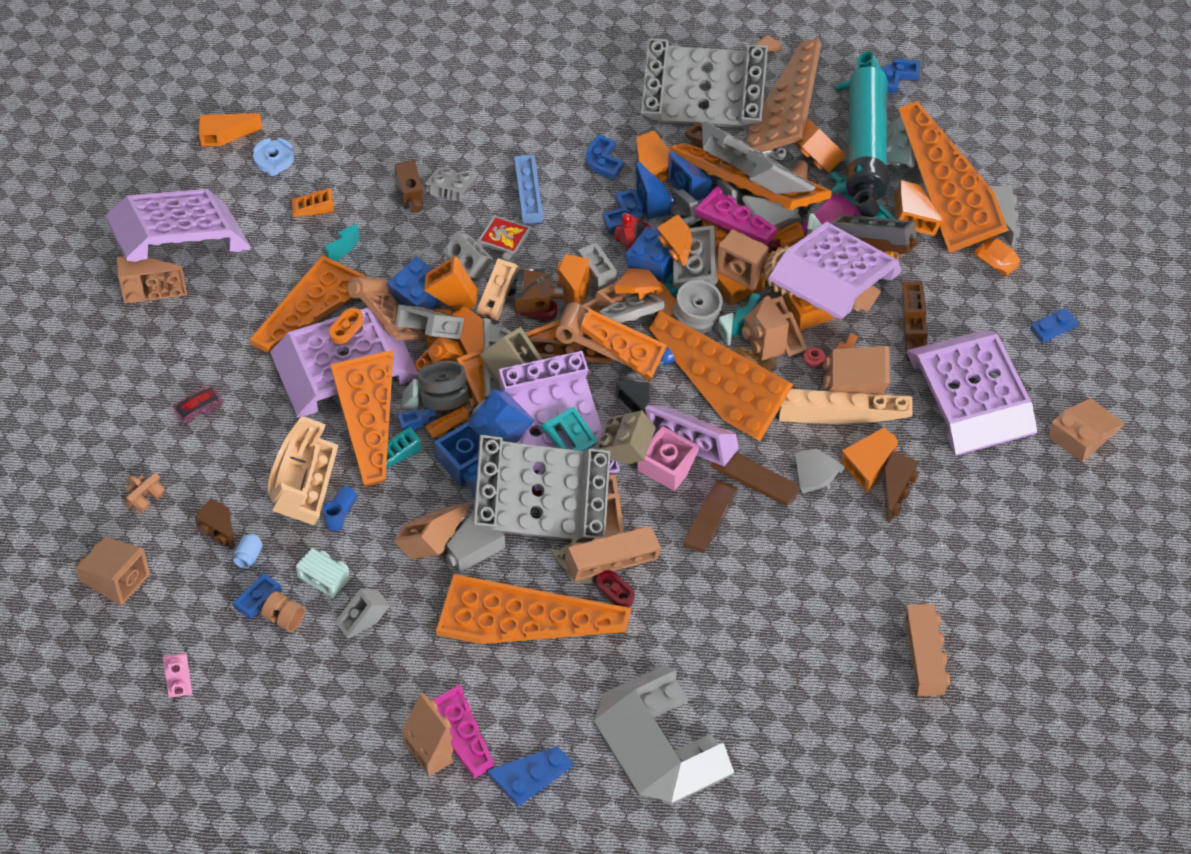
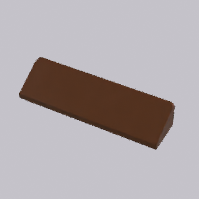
M529 338L542 359L582 351L587 363H612V358L575 341L566 344L555 339Z
M738 453L733 455L725 467L714 462L711 464L713 469L785 506L796 499L800 489L799 484Z

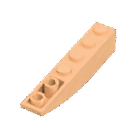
M791 389L779 408V421L856 424L912 417V397Z

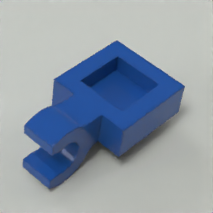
M417 408L397 414L402 431L409 427L415 431L418 428L424 427L423 423L429 424L437 420L436 417L429 418L431 415L436 414L435 410L429 408L420 412Z

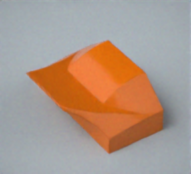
M997 238L986 239L974 251L976 257L1005 277L1020 265V259L1015 251Z

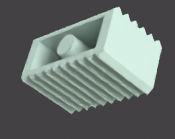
M311 548L308 554L296 565L299 579L330 596L331 599L350 580L348 567L341 561L335 562L323 550L319 552Z

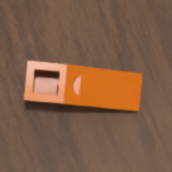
M260 113L200 115L199 136L201 146H222L262 129Z

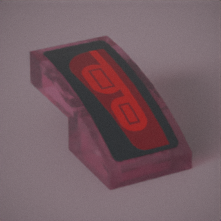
M210 386L184 398L174 405L173 409L181 421L187 425L202 412L208 415L224 403L216 389Z

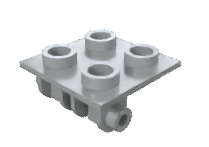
M445 167L438 168L425 182L427 185L426 192H429L430 195L441 196L442 198H445L447 192V199H451L452 196V200L466 201L468 193L465 191L475 181L476 176H472L467 172H454Z

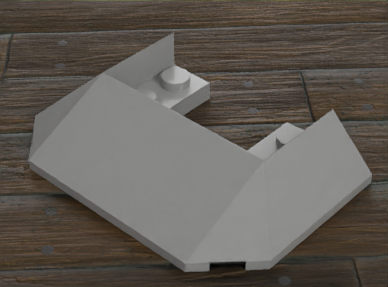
M706 121L702 123L703 150L738 168L750 176L749 180L776 194L815 190L816 186L764 153Z
M665 664L604 692L594 724L640 797L647 799L652 797L662 800V803L673 805L733 776L734 771L724 743L717 744L711 734L675 751L673 750L654 718L687 703L688 697L676 680V669Z

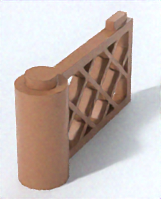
M354 277L349 280L347 285L348 294L352 298H361L391 336L396 340H424L427 335L422 329L395 326L400 304L389 293L388 280L385 278Z
M576 302L567 304L556 329L557 339L566 344L575 341L625 364L595 340L582 337L587 335L580 330L587 315L585 309Z

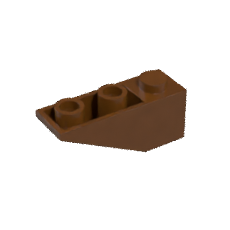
M896 452L892 454L885 467L883 479L886 517L889 523L894 515H899L902 508V500H907L911 491L910 485L917 482L920 471H917L919 461Z

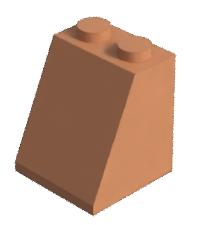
M889 347L833 349L829 356L824 359L823 369L826 370L823 387L826 388V391L883 395L890 384Z
M104 537L100 543L95 544L88 556L80 560L76 567L80 582L120 606L125 603L150 575L144 549Z

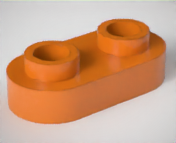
M357 308L345 310L329 328L330 340L335 344L347 343L363 325V313Z

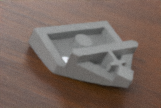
M818 449L795 453L800 489L803 493L824 487L829 490L831 487L830 483L838 472L842 473L845 469L838 461Z

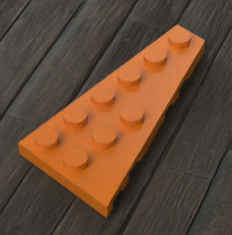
M322 255L250 338V345L269 353L288 332L313 325L354 299L347 291L349 280L354 277L367 276Z
M394 350L330 364L364 487L383 483L386 480Z

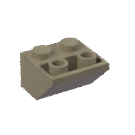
M521 327L505 335L479 355L499 386V369L543 360Z
M642 410L607 418L595 449L611 451L610 459L624 464L644 461L656 427Z

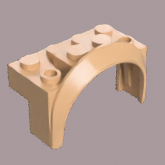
M302 416L289 431L278 451L269 475L267 493L274 504L272 511L315 525L320 516L338 445L320 439L325 424ZM289 457H295L296 459L305 461V463L293 460ZM306 469H307V474H306V477H305V481H304V484H303V488H302V491H300L301 485H302V482H303V478H304V475H305V472H306Z

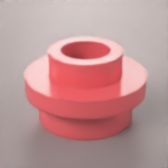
M809 348L805 351L804 361L809 367L818 368L824 363L825 353L821 349Z

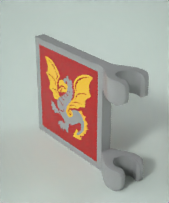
M494 215L477 243L483 249L487 247L503 252L502 259L513 263L517 252L528 237L532 227Z

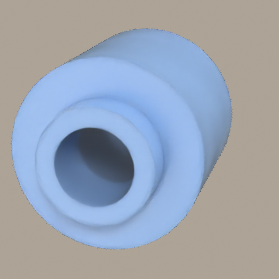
M254 534L242 536L233 554V562L237 566L247 569L255 563L263 547L260 538Z

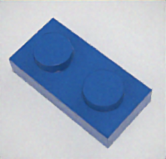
M1065 307L1031 323L1030 330L1041 343H1044L1077 327L1078 321Z
M263 573L233 602V606L251 620L263 608L267 598L273 592H280L282 590L281 585Z

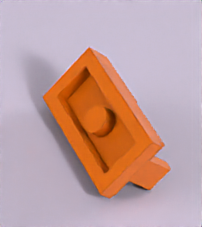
M461 406L424 427L432 438H440L446 435L447 430L451 429V427L455 430L459 427L460 422L467 423L469 421L467 416L469 413Z

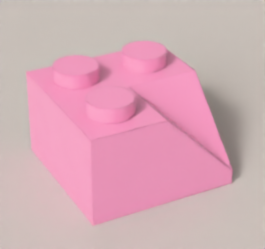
M662 426L652 438L644 461L638 462V471L675 491L686 478L697 455L699 446Z

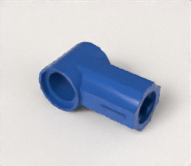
M346 485L340 487L332 501L324 505V524L328 530L338 531L344 526V518L358 498V494L351 487Z

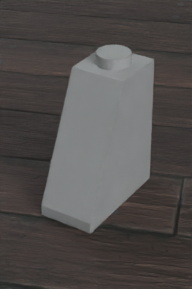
M474 511L447 544L446 559L451 567L455 566L459 573L505 548V535L502 532L488 531L473 525Z

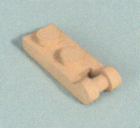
M497 259L477 308V314L489 315L494 320L499 319L501 309L519 268L517 264ZM489 301L495 302L493 308L488 307Z

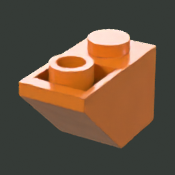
M676 215L657 227L660 235L657 238L664 248L668 247V252L674 261L678 260L682 266H685L693 238L689 227L679 215Z
M439 337L414 365L419 373L420 369L428 364L439 361L455 362L457 358L464 356V353L457 341Z

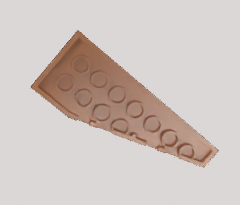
M819 38L808 39L800 43L763 103L762 122L749 126L746 143L756 150L764 152L803 140L821 48Z

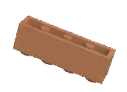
M651 526L637 527L629 532H617L610 537H598L583 544L575 543L568 547L565 561L574 581L597 576L605 570L616 571L657 560L661 546Z
M935 604L907 605L905 621L917 696L945 695L946 687L950 686V673L945 672L947 654L942 652L941 647L944 645L943 632H939L938 628L941 625L940 613L936 612Z

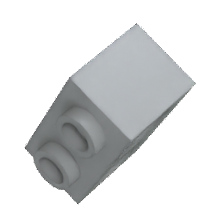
M456 232L443 250L449 257L448 260L454 256L459 259L470 278L480 279L493 261V258L469 234Z
M597 242L578 250V257L589 259L590 283L596 292L617 281V270Z

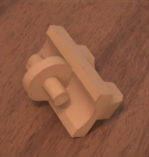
M156 472L147 480L143 475H140L138 478L133 475L127 478L129 486L125 490L127 493H132L126 497L127 502L124 505L128 509L133 507L142 514L150 506V502L144 497L149 493L155 500H158L165 493L164 487L159 482L160 476Z

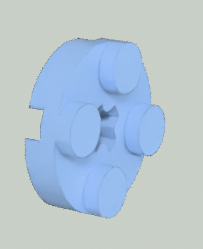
M271 138L264 139L254 147L253 159L255 166L271 176L284 171L294 162L292 146L282 138L272 141Z

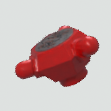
M625 213L622 216L623 221L621 225L615 229V238L617 242L625 245L626 251H628L644 229L651 227L648 223L629 213Z

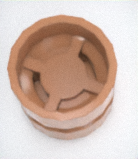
M278 591L273 592L267 598L262 608V616L277 623L279 627L288 632H293L300 625L305 615L304 606L294 600L290 601L287 596Z

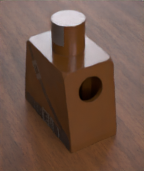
M415 160L395 164V185L403 208H410L412 213L420 212L423 209V187Z
M518 269L515 295L516 313L548 311L551 299H563L564 287L552 286V275Z

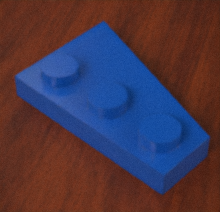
M558 746L488 770L487 774L508 798L519 807L573 767V761Z

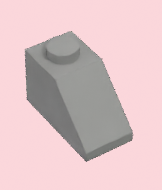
M360 589L335 623L347 638H352L376 624L390 605L378 590Z

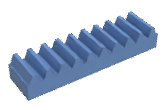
M535 155L514 156L522 224L543 223Z

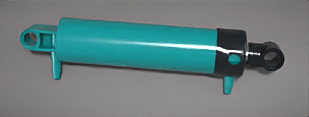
M866 51L857 58V70L851 75L850 80L835 85L836 91L849 88L848 167L846 183L832 188V193L840 194L847 191L853 198V203L861 216L875 217L880 210L877 199H880L886 193L888 180V80L874 54L871 51Z

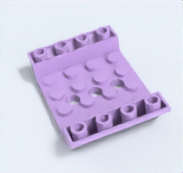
M209 189L127 195L106 215V221L126 261L136 262L147 259L148 244L160 245L161 243H181L182 241H202L203 239H223L228 250L233 252L250 250L249 243L227 205Z
M826 222L786 250L768 280L775 283L778 287L790 291L796 297L808 301L814 307L828 312L832 317L841 320L851 312L857 296L881 278L893 280L901 273V267L897 259Z
M364 308L360 310L363 313L364 323L347 343L335 344L330 340L329 328L339 318L336 317L288 332L270 351V355L296 416L300 418L318 412L317 401L337 395L330 364L394 350L392 377L396 376L399 385L412 382L414 379L418 380V371L404 341L396 340L391 336L369 308ZM341 351L348 352L345 356L338 355Z
M986 329L907 350V355L914 370L921 368L949 427L947 439L955 456L1037 433L1032 402L997 333ZM993 372L998 374L999 377L992 378L988 374ZM975 378L979 383L973 384L968 379ZM954 383L958 385L959 388L951 389L948 386V384Z
M582 351L498 370L500 390L508 392L535 420L517 443L557 448L549 435L543 432L541 426L575 406L597 440L599 439L602 427L586 380L589 370ZM537 428L540 430L541 435L534 437L530 434L529 430ZM562 430L557 432L569 450L573 449V445ZM610 459L609 474L620 472L618 462ZM539 463L534 464V472L542 475L544 471L543 466ZM533 485L532 487L535 492L542 490L538 485Z

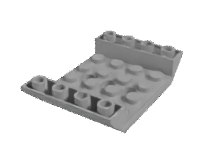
M648 38L641 114L661 123L694 125L696 122L702 124L706 121L716 127L744 128L762 122L768 46L748 45L747 51L669 46L668 40ZM704 65H710L713 68L707 73L701 70ZM703 83H708L711 88L703 91L700 89V86ZM700 102H707L709 107L703 110L698 107V104Z
M480 435L473 525L488 531L572 540L574 537L578 541L593 540L598 537L605 538L611 451L590 448L586 451H576L504 442L502 437ZM535 463L543 466L544 471L542 475L534 472L533 466ZM533 485L541 487L542 495L540 497L533 495ZM532 507L540 510L541 515L539 519H534L531 516L530 510Z

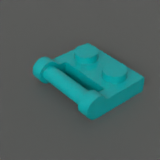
M575 406L548 420L541 426L543 432L547 433L555 446L560 449L568 448L554 428L557 425L560 426L574 448L571 450L586 451L596 446L598 442Z

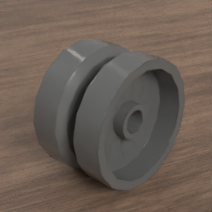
M439 361L428 364L420 369L418 378L421 388L422 404L426 408L450 410L467 402L469 398L467 383H465V367L462 364L454 361Z

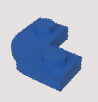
M893 59V63L881 67V70L887 76L888 92L898 93L899 79L919 81L920 61Z
M598 134L586 151L587 166L593 172L615 180L624 168V161L609 156L616 147V141Z
M635 188L615 193V199L620 209L603 213V220L609 233L615 232L616 227L621 225L623 221L622 216L625 213H629L641 220L643 207Z

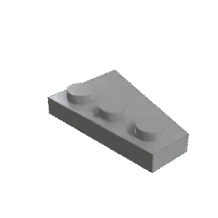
M650 292L641 300L638 299L637 294L634 296L629 294L625 296L624 302H615L599 311V314L616 322L623 323L629 320H637L644 315L655 314L657 311L665 309L662 299Z

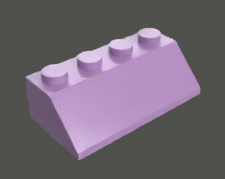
M647 405L645 408L647 417L656 427L654 435L663 426L699 446L697 456L725 467L739 449L736 434L730 430H724L712 423H706L694 416L683 414L676 409L663 405Z

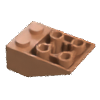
M117 257L118 278L124 304L187 295L182 266L149 257L136 262L126 261L125 257Z
M464 503L441 507L403 526L394 542L410 559L438 556L444 551L445 544L449 538L455 534L456 527L460 521L466 517V512L471 504Z
M421 693L402 729V737L405 746L426 774L431 776L453 763L452 752L454 750L451 745V724L446 716L439 714L434 700L428 699L424 693Z

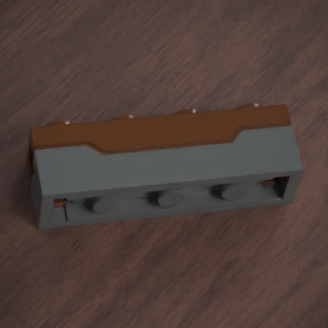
M841 214L831 223L882 252L891 251L907 254L918 244L914 221Z

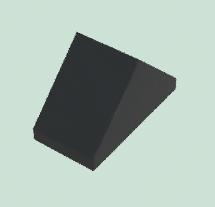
M618 381L616 383V396L632 412L642 410L647 416L645 408L649 405L650 383Z

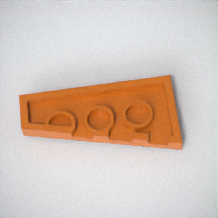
M589 309L580 327L581 331L649 382L667 347L666 344Z

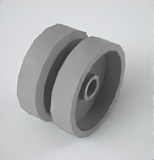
M704 280L688 281L679 288L672 309V317L702 334L709 332L715 326L723 304L722 295L718 288L710 282Z

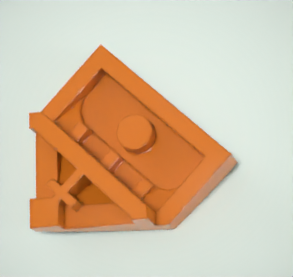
M629 268L614 286L616 294L637 293L639 300L643 299L649 292L660 293L664 291L662 285L649 270Z

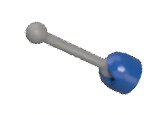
M666 347L659 362L661 365H668L675 361L674 355L668 347ZM636 371L634 373L630 372L627 374V379L633 381L639 373Z

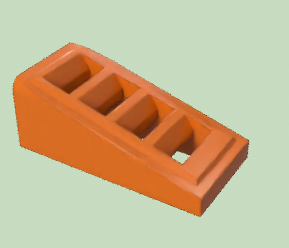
M332 188L293 198V217L334 213Z

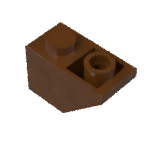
M211 498L194 516L196 528L202 535H208L215 539L219 545L233 549L235 542L229 508Z

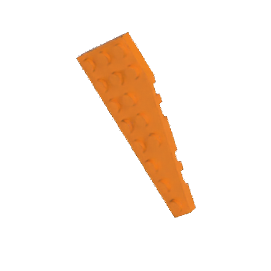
M915 101L898 108L930 200L942 218L940 228L948 251L952 253L1008 231L995 192L935 123L921 104Z
M684 143L670 146L669 148L670 152L673 151L696 167L705 170L707 174L721 177L722 181L732 182L736 184V187L747 189L753 195L763 196L769 202L781 204L787 210L808 206L811 203H820L831 197V190L811 181L808 182L816 186L814 191L776 194L749 180L750 176L713 154H706V151L701 148Z
M659 311L649 328L659 342L666 344L672 351L676 363L725 422L761 441L793 384L664 312Z
M454 574L436 629V635L478 644L622 633L627 631L631 608Z

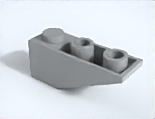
M990 186L996 194L1008 227V231L1001 234L1011 246H1015L1016 238L1020 237V226H1016L1018 210L1014 209L1017 203V196L1013 194L1012 186Z

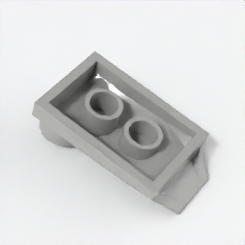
M715 227L689 228L693 241L687 264L682 266L678 260H673L675 288L679 289L684 283L691 280H704L715 286L718 282Z

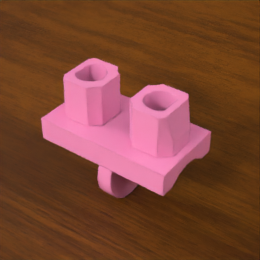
M187 652L176 655H163L168 696L191 695L192 686Z

